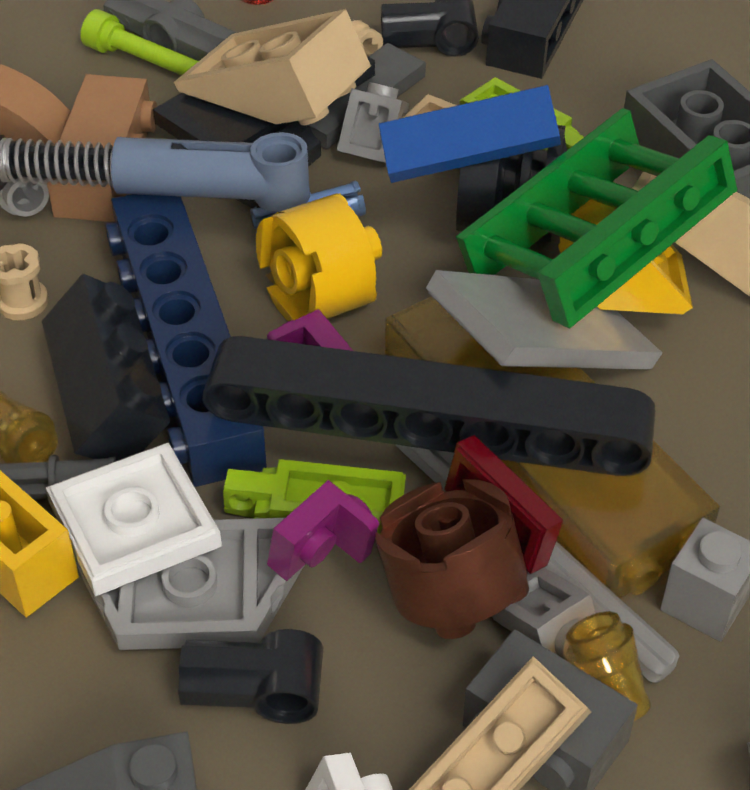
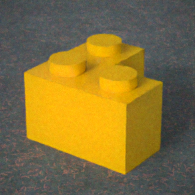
M0 470V594L27 618L78 579L79 574L68 529Z

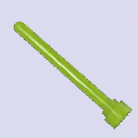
M100 9L92 10L82 24L81 41L83 45L101 53H105L108 50L114 52L119 49L181 76L199 62L125 31L124 25L119 22L116 16Z

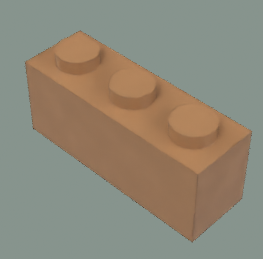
M86 74L60 138L64 147L68 141H71L74 147L78 141H81L84 147L90 141L94 148L98 142L105 148L108 142L114 146L117 137L146 138L148 132L154 133L157 125L155 124L153 109L157 107V103L149 99L147 79ZM50 181L47 183L53 217L114 222L111 198L131 195L118 194L109 184L102 187L98 183L92 187L89 183L86 186H82L79 182L74 186L69 182L66 185H62L60 182L55 185Z

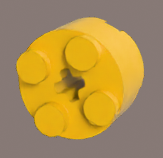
M340 193L276 212L259 223L256 232V253L259 267L263 269L270 266L275 284L266 288L274 305L287 321L296 320L318 309L329 319L373 303L376 300L375 261L382 256L380 238L373 227H363L358 216Z

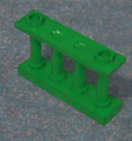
M624 108L620 109L456 236L468 273L495 275L505 266H508L539 280L552 321L570 329L738 190L727 140L708 135L682 157L677 158L639 145L631 111ZM630 167L657 176L639 191L613 182ZM590 199L616 209L597 225L571 215ZM548 232L574 242L554 259L528 249Z

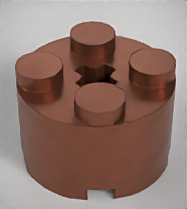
M462 479L465 490L444 492L441 482L416 488L396 499L384 510L380 517L382 530L380 534L376 532L377 547L397 610L405 619L412 623L435 628L438 636L444 639H456L470 634L475 629L476 623L486 620L501 612L510 604L522 600L529 591L526 566L508 497L497 486L481 480Z

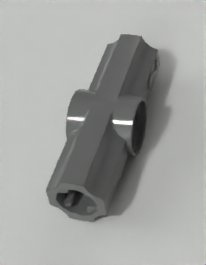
M107 0L103 5L104 11L116 16L119 22L124 25V28L141 35L144 39L197 61H200L231 34L236 33L205 19L199 6L192 0H172L170 2L165 0Z

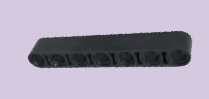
M233 336L224 339L219 344L202 397L205 407L221 419L287 430L454 453L458 442L475 435L501 460L615 476L640 474L649 467L652 461L655 403L642 391L626 387L246 336Z

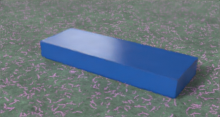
M548 85L379 123L386 166L391 183L561 145Z

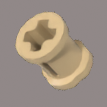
M23 243L0 247V313L5 318L12 320H27L38 316L45 310L49 300L45 286L38 279V273L40 272L38 251L32 246Z

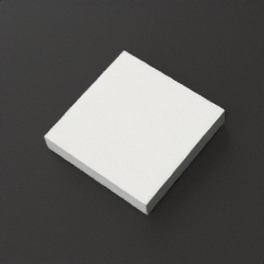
M169 442L45 487L49 504L57 520L68 529L73 553L95 596L222 547L221 535L217 525Z

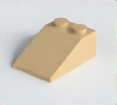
M346 9L231 34L174 81L178 92L273 124L299 121L300 125H309L324 118L329 113L328 106L333 101L350 93L351 88L355 89V81L371 65Z

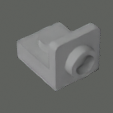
M368 82L366 92L351 88L337 151L386 163L379 123L401 119L403 113L407 114L409 103L397 99L399 89Z
M542 568L533 574L527 572L529 585L527 596L492 616L494 621L508 630L513 631L516 629L576 667L592 658L603 648V641L591 594L546 568Z

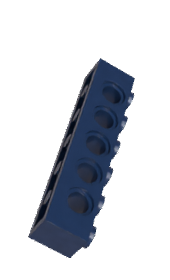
M131 194L111 198L114 222L105 223L107 239L112 256H123L122 260L116 261L120 284L128 292H134L135 308L143 333L146 332L148 337L146 341L155 373L159 374L161 379L159 384L162 389V396L168 416L173 418L175 427L167 429L171 448L180 463L187 464L194 487L226 480L228 469L262 471L263 468H267L263 426L221 419L212 414L205 407L202 400L203 391L219 344L231 336L181 196Z

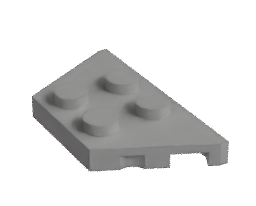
M284 518L214 520L220 531L222 547L98 596L94 595L75 557L77 570L119 650L182 648L186 640L260 643L303 567L286 581L267 565L273 528Z

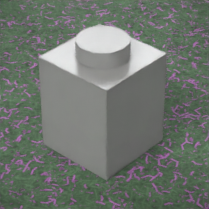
M702 518L671 565L660 610L722 642L750 596V540Z

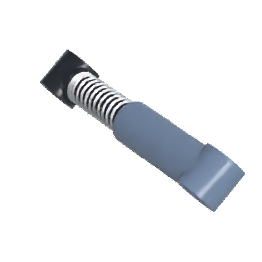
M270 133L261 136L253 143L117 137L114 146L108 142L105 148H103L100 142L94 148L90 141L86 143L85 147L81 141H78L75 147L71 141H68L64 147L61 140H58L55 146L51 140H48L44 145L41 139L36 144H34L32 139H29L25 144L21 138L14 141L12 138L0 135V190L11 181L17 183L19 180L22 183H27L30 180L33 184L39 181L42 184H47L50 181L53 185L58 182L66 185L69 182L72 186L79 182L82 186H86L89 183L92 187L99 183L102 187L109 184L118 194L255 200L259 207L271 212H279L307 203L310 198L307 144L301 137L291 133Z

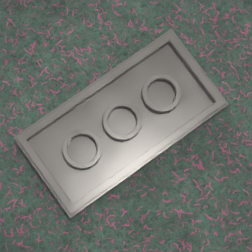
M436 270L426 287L429 291L428 293L501 366L647 370L654 367L663 353L617 310H600L598 307H595L570 329L552 321L541 283L537 279Z

